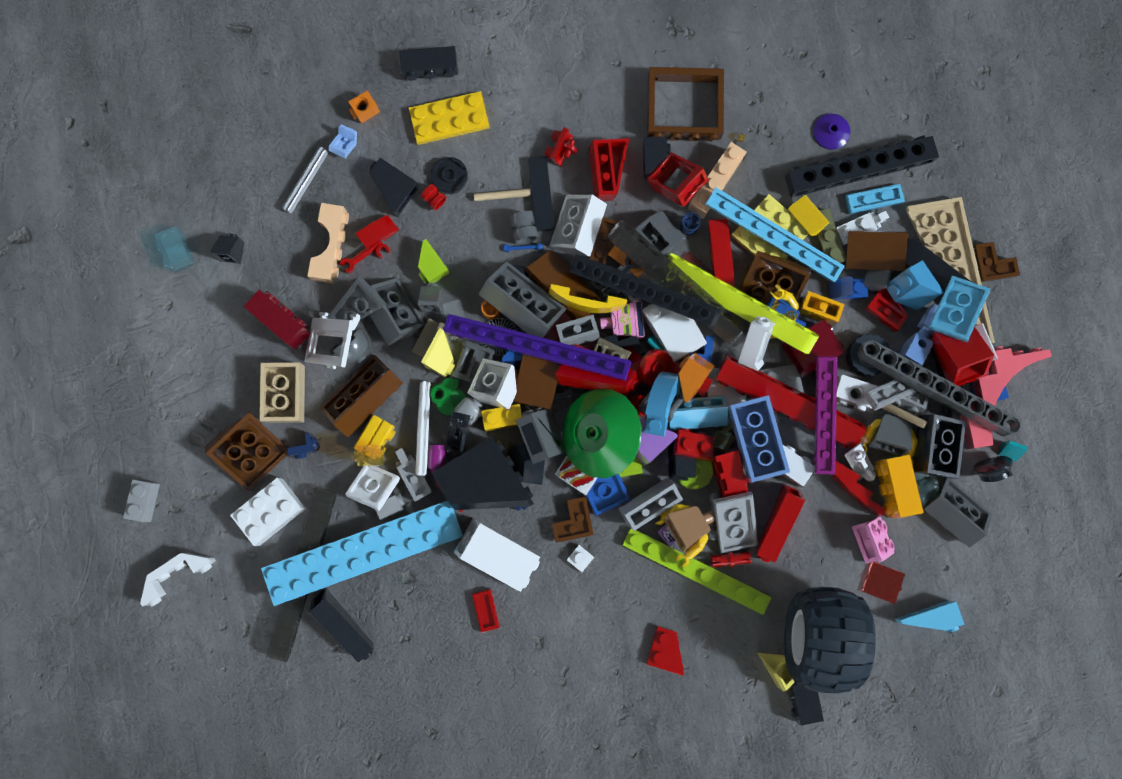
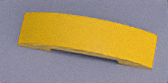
M551 284L549 294L557 301L583 312L609 313L624 309L627 304V299L608 296L605 303L570 296V288Z

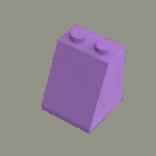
M639 418L642 426L641 445L636 457L645 466L657 457L678 435L667 429L664 437L644 433L646 420Z

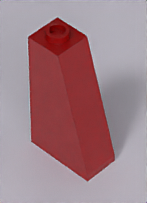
M577 344L574 345V346H576V347L584 348V347L579 346V345H577ZM562 364L555 374L557 382L561 385L589 390L612 389L624 396H628L631 390L634 391L638 385L636 371L629 369L626 381Z
M783 483L756 547L758 558L767 563L769 561L776 562L806 501L800 490Z

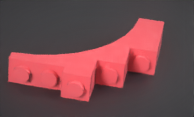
M995 347L994 350L998 359L992 361L987 376L973 381L975 395L996 406L1003 388L1011 378L1024 367L1036 361L1052 357L1050 349L1034 348L1030 349V353L1024 354L1023 350L1012 352L1011 348ZM971 404V409L975 411V406ZM988 413V418L992 421V415ZM960 415L961 420L966 421L964 437L967 450L993 445L991 430Z

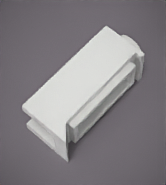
M757 316L750 325L738 363L759 371L764 364L762 359L775 326L774 322H771L766 317Z

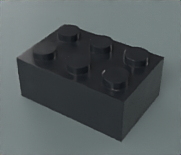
M935 414L919 415V418L927 421V425L924 429L919 426L917 429L916 438L918 443L914 453V473L943 479H959L966 421Z

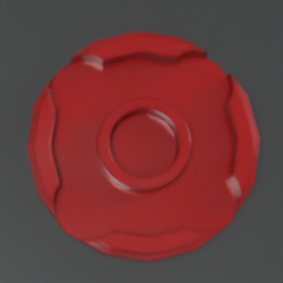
M661 349L649 351L643 357L639 367V375L642 382L652 387L659 373L663 371L673 373L674 364L672 357Z

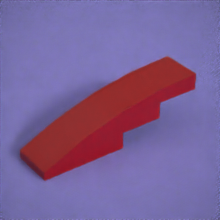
M727 218L708 220L712 274L735 288Z
M835 461V474H830L835 481L861 506L876 516H883L886 509L870 500L873 492L857 483L860 475Z

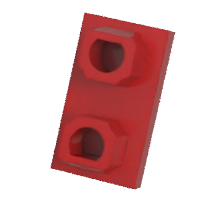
M563 127L562 131L554 130L551 140L556 143L555 148L548 146L544 152L548 159L553 160L560 167L565 158L568 159L570 154L576 155L578 151L574 147L576 141L573 140L574 137L569 133L568 128Z

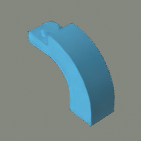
M663 371L655 379L645 413L647 419L644 433L662 437L666 435L671 404L674 397L680 392L681 382L679 374Z

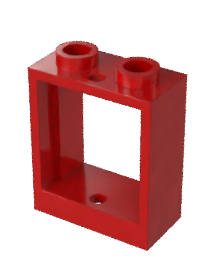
M673 152L647 178L653 191L682 207H685L709 180L702 167ZM677 169L689 174L675 191L663 185Z

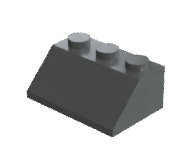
M398 278L370 286L387 304L370 314L387 345L400 342L425 327L424 320Z
M944 479L928 498L924 508L931 517L939 521L946 530L953 533L960 542L966 544L969 548L987 535L992 514L951 479Z

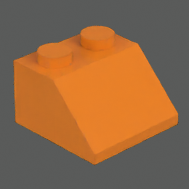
M697 353L685 357L679 366L682 368L679 372L683 397L687 403L695 396L715 366Z

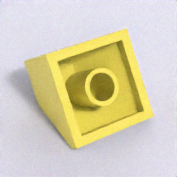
M439 328L421 363L427 369L446 378L454 370L455 365L453 363L455 361L447 335L443 329Z

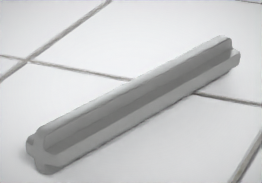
M318 147L283 204L282 208L288 213L293 212L325 160L328 151L323 147Z

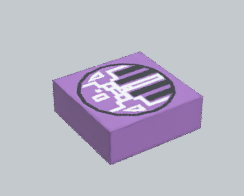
M666 524L657 531L669 547L676 542Z

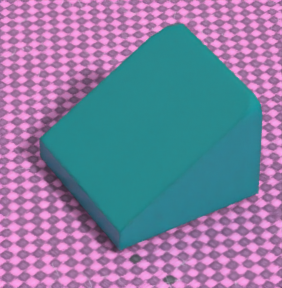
M655 335L647 340L646 345L651 350H664Z
M1011 440L1001 443L998 455L1007 456L1013 461H1017L1028 450V447Z

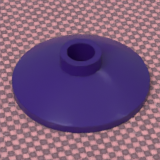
M826 114L816 121L813 135L821 147L835 150L843 147L849 140L850 126L842 116ZM831 127L836 128V132H833Z

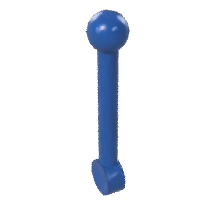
M541 243L525 246L504 245V251L507 253L511 250H541L543 248Z

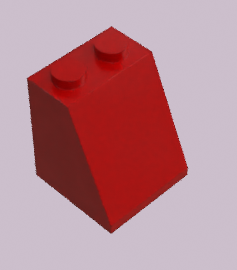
M975 326L967 343L942 333L934 332L932 347L946 380L961 386L987 376L994 354Z

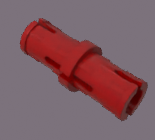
M750 551L742 553L728 552L723 555L710 556L712 568L751 564Z

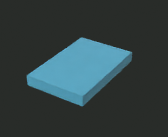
M952 276L929 329L967 343L991 289Z

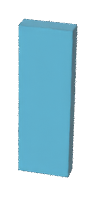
M901 184L845 196L849 214L905 202Z

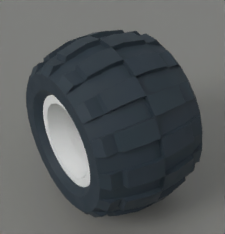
M822 586L798 592L789 604L784 629L785 661L793 681L816 692L833 694L849 692L852 689H859L863 686L872 671L876 646L874 619L867 602L862 597L856 596L855 593L835 587Z

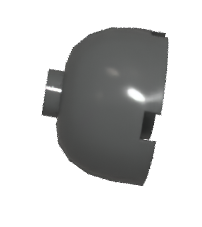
M360 327L352 331L346 364L353 362L358 364L366 358L365 353L368 350L369 342ZM341 339L339 346L336 344L329 351L333 356L340 357L343 339Z

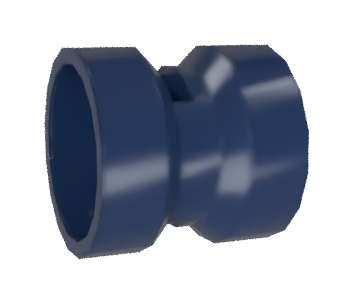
M693 212L685 214L680 223L682 233L685 235L695 234L701 223L700 217Z

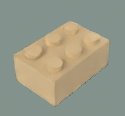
M300 362L261 363L260 421L264 423H304L305 366Z

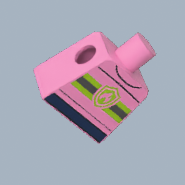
M641 301L626 304L624 309L610 312L611 317L600 318L601 329H612V335L616 334L619 338L627 339L637 335L639 340H643L645 337Z

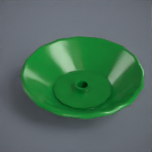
M594 389L582 394L570 406L563 422L562 440L567 457L577 470L590 477L609 478L622 473L634 461L641 445L642 426L637 410L626 396L612 389Z

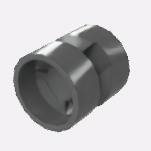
M532 211L517 212L509 217L511 227L515 229L513 231L515 244H526L539 238L537 229L533 226L535 221Z

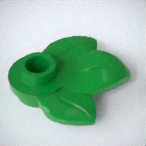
M447 378L441 385H435L430 389L431 401L436 403L438 410L447 416H451V412H455V406L466 397L464 392L457 389L459 380L456 378ZM441 391L442 397L437 398L435 396L436 392Z

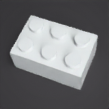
M276 478L230 516L253 546H260L306 508L284 479Z

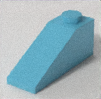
M951 600L895 618V621L900 624L945 630L947 632L957 631L959 626L965 625L957 602Z

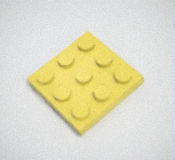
M770 194L754 210L802 240L809 234L797 219ZM740 226L731 235L733 239L754 257L757 251L784 259L788 257L785 253Z

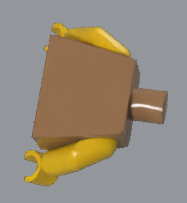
M676 504L658 515L661 516V520L656 522V524L663 525L666 523L682 553L686 551L685 555H679L676 559L678 561L681 557H684L685 564L681 566L684 567L689 564V559H693L703 550L708 541V533L711 531L708 524L714 522L715 517L711 511L702 514L697 506L691 507L689 505Z

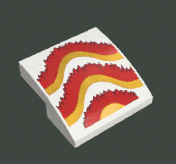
M567 456L555 473L556 476L585 495L588 494L597 479L577 470Z

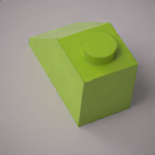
M427 239L423 240L418 264L421 272L418 275L424 283L428 281V283L435 284L448 275L449 271Z

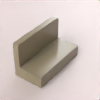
M429 318L411 352L423 358L439 328L444 329L445 324L438 323Z

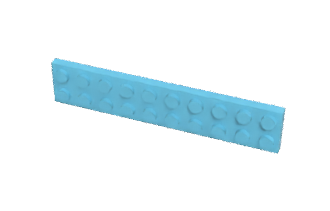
M448 501L271 564L261 568L273 605L276 606L461 538L463 535L454 509Z

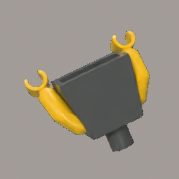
M889 412V415L884 414L881 419H875L867 426L860 444L863 446L865 453L867 452L866 445L868 443L871 448L897 456L910 455L911 458L914 456L918 440L911 429L909 421Z

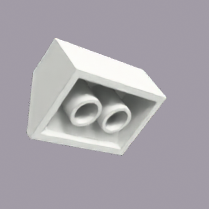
M566 195L549 247L572 255L578 254L590 257L607 204L594 195Z

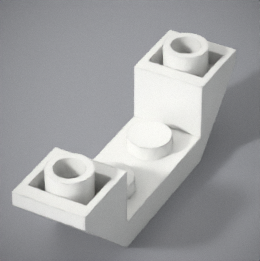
M188 552L178 554L147 575L140 604L142 607L148 605L153 607L162 601L161 597L166 595L159 582L170 577L169 573L172 571H179L188 564L193 573H204L212 568L211 564L216 561L215 558Z

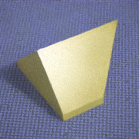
M758 653L777 687L783 692L787 691L794 681L788 672L785 655Z

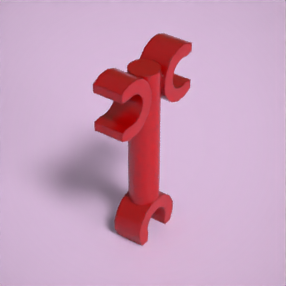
M380 241L369 250L365 248L351 259H342L340 264L344 266L349 263L350 267L345 271L350 274L354 271V265L375 250L380 259L383 258L380 254L382 249H386L388 253L391 251L386 244Z

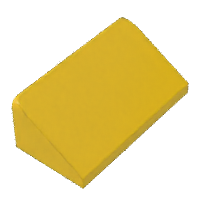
M806 195L788 208L811 236H816L830 223Z

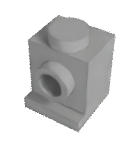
M390 494L380 511L376 510L380 520L404 510L402 505H405L401 494L394 496Z

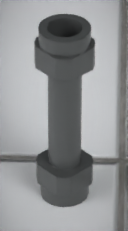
M710 493V511L714 517L713 500L721 498L722 494ZM714 521L709 524L711 531L708 533V540L717 541L716 522Z

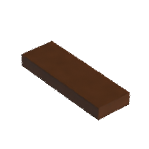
M605 217L602 218L593 250L589 257L590 259L607 264L608 254L612 249L620 222Z

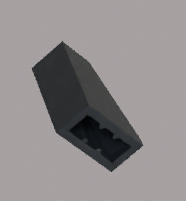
M379 158L372 163L369 173L394 215L399 217L419 189L418 183L382 158Z

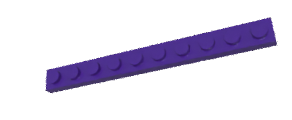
M448 314L443 329L445 334L623 381H626L632 363L627 359Z

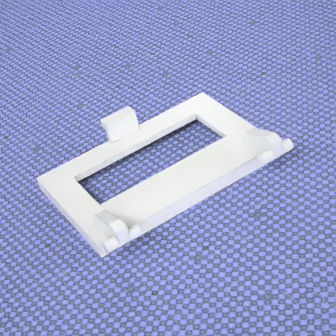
M319 312L320 318L312 319L304 362L327 365V368L336 369V366L345 367L352 330H355L360 320V315L350 314L351 320L328 319L329 313ZM318 336L343 337L340 357L315 354Z

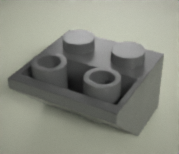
M662 210L647 218L635 228L633 234L657 263L686 239Z

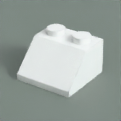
M483 358L468 390V394L481 403L509 409L517 393L514 366Z

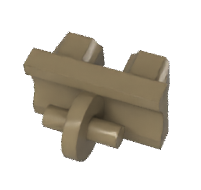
M599 338L594 349L596 352L627 360L631 354L630 351L603 338Z

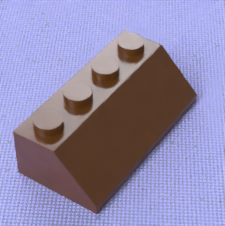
M374 355L320 409L336 428L349 437L365 420L371 417L372 413L379 406L383 405L399 389L403 382Z

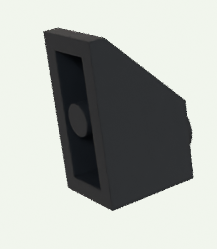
M644 137V179H647L667 155L670 154L671 145L667 143V137Z
M227 233L226 236L220 235L213 245L211 253L222 262L241 264L244 241L236 234Z

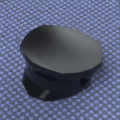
M1007 456L988 458L975 464L974 470L979 474L980 480L983 482L1001 481L1013 476L1011 471L1013 460Z

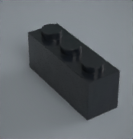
M455 46L399 50L403 79L413 81L417 78L434 79L437 76L449 78L458 75Z

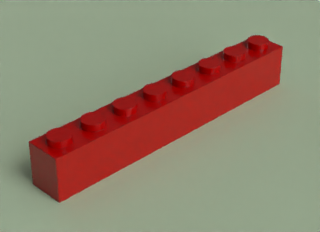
M727 354L716 374V379L721 385L731 386L735 388L737 393L744 396L747 394L753 397L752 399L769 395L774 412H782L786 414L788 419L804 423L803 425L809 430L813 431L815 429V398L760 370L757 371L740 364L738 359ZM836 410V440L838 444L845 448H854L866 431L865 424Z

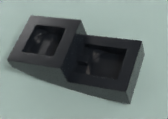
M616 334L603 338L624 349L641 346L637 335L621 341Z

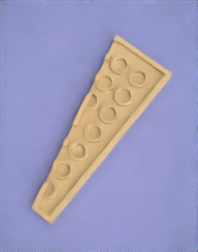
M962 197L907 206L905 208L921 243L971 282L982 286ZM985 301L975 326L983 323L991 343H995Z

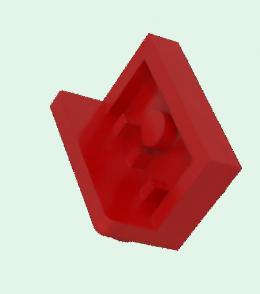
M685 428L674 432L678 435L675 439L674 454L706 461L713 460L715 437L708 436L704 432L692 433L689 429Z

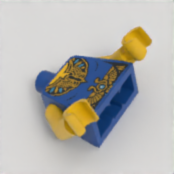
M775 285L778 290L774 293L770 292L772 296L767 306L805 327L806 323L798 319L800 315L799 304L793 294L782 289L779 285ZM771 334L770 339H772V338H777V337H775V336H773V335Z

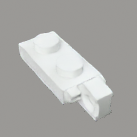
M886 211L878 215L872 212L837 227L836 230L842 245L848 244L849 230L877 231L882 227L880 223L886 221L889 216Z

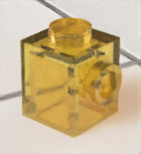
M357 446V451H354L355 463L359 467L384 466V446Z

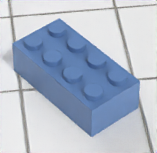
M769 395L730 405L728 412L748 483L790 473Z

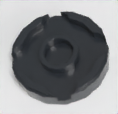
M454 157L442 158L433 165L431 180L439 192L452 195L460 192L465 187L468 181V172L461 160Z

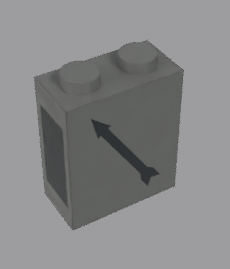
M540 407L535 410H529L522 413V418L516 420L533 464L566 452L560 430L551 409L543 410Z

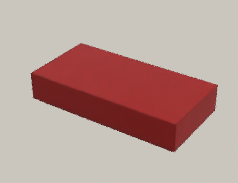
M488 589L472 593L480 632L500 628L492 590Z

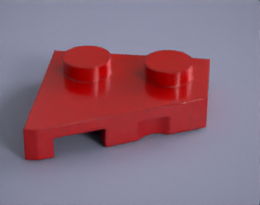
M886 288L878 290L865 308L867 312L894 332L899 330L908 317L904 308L901 307L900 303L893 300Z
M657 626L646 664L683 676L684 670L677 632Z

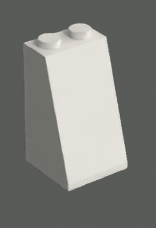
M474 518L454 550V553L460 559L520 592L523 588L527 587L530 581V574L537 569L540 563V557Z

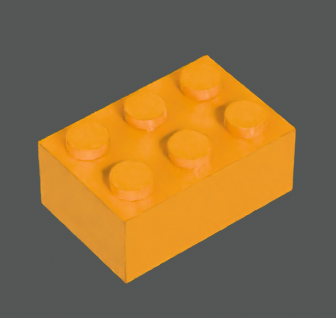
M910 455L875 461L874 471L880 480L879 492L884 498L883 508L886 509L885 514L888 515V518H902L924 513Z

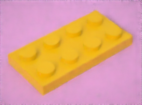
M481 91L409 108L418 145L490 129Z

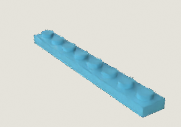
M717 187L713 189L705 203L709 208L832 283L836 282L844 268V265Z

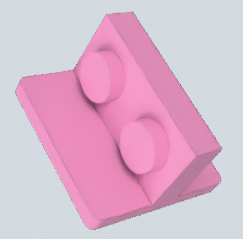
M881 517L852 527L866 564L875 561L882 562L894 554L893 541L889 539L887 525L882 521Z

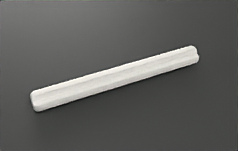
M422 381L419 386L415 474L418 476H425L427 474L431 386L430 382Z

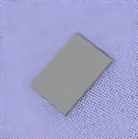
M752 492L714 499L713 506L720 553L757 546L758 537Z

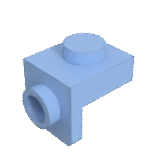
M341 124L338 129V135L329 145V151L346 159L356 146L357 132Z

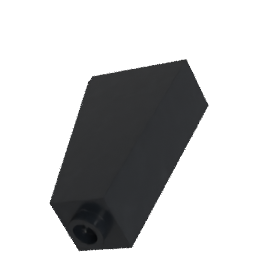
M907 238L906 263L909 267H912L923 261L944 292L952 276L970 281L918 240ZM944 293L933 300L936 305H939Z
M327 588L311 600L310 613L358 663L372 655V650H374L373 642Z

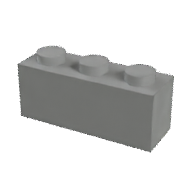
M666 478L621 506L618 510L626 524L635 531L683 499L675 484Z

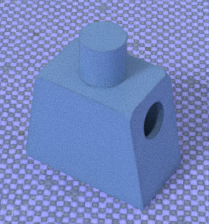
M920 329L918 333L907 339L898 354L922 366L933 345V342L928 339L931 335L930 332L926 329ZM901 366V371L906 374V369Z

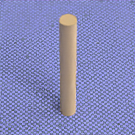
M530 189L474 194V201L530 196Z
M892 404L882 407V409L923 429L927 425V421Z

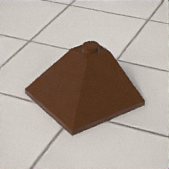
M757 251L740 291L767 306L772 296L770 292H776L778 289L775 285H779L782 289L792 293L798 302L811 275V270L796 262Z
M248 412L216 435L205 446V453L247 491H250L288 455V447L253 414Z

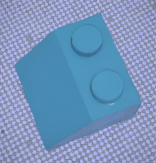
M923 261L895 277L888 283L886 288L895 302L916 311L944 293Z

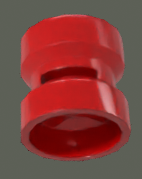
M431 184L422 192L421 199L430 203V207L436 211L445 203L447 196L444 193H439L438 188Z

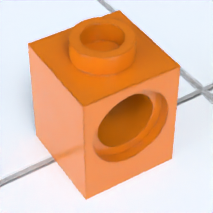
M368 90L348 101L351 106L349 112L354 120L358 118L361 124L380 113L377 104ZM361 106H367L365 110H359Z

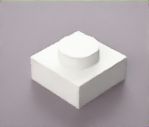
M578 545L567 561L583 572L594 557Z

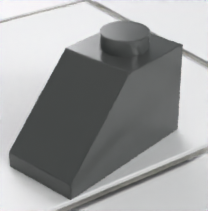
M428 283L426 286H421L418 306L422 312L441 313L442 289L438 284Z

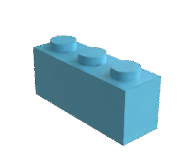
M725 396L692 398L688 403H681L673 414V419L668 422L670 430L727 426L728 405Z

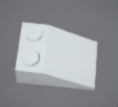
M654 304L642 310L644 321L664 350L672 357L674 363L707 344L693 319Z

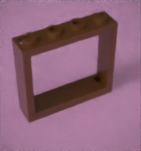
M649 67L647 137H667L672 141H679L681 139H689L690 141L707 139L710 142L721 140L724 134V69ZM655 82L717 83V128L654 126Z

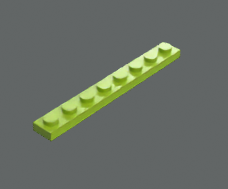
M630 528L622 544L764 615L772 598L695 559H689V564L681 567L685 564V558L681 557L678 561L676 559L679 555L685 554L637 530L633 531Z

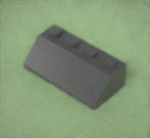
M507 261L486 280L479 293L482 298L526 333L544 338L566 311L563 305Z

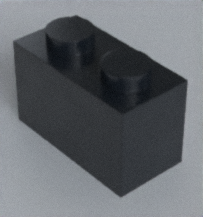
M794 682L787 690L788 698L790 701L792 700L793 708H791L793 720H796L801 726L824 721L818 692Z

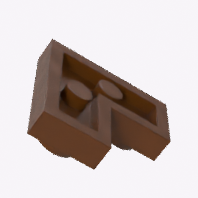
M994 242L973 246L981 283L1020 276L1017 258L998 260Z
M586 497L567 500L571 520L552 524L556 543L594 535Z

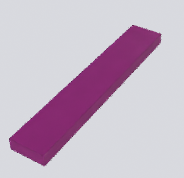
M816 357L814 474H835L837 357Z

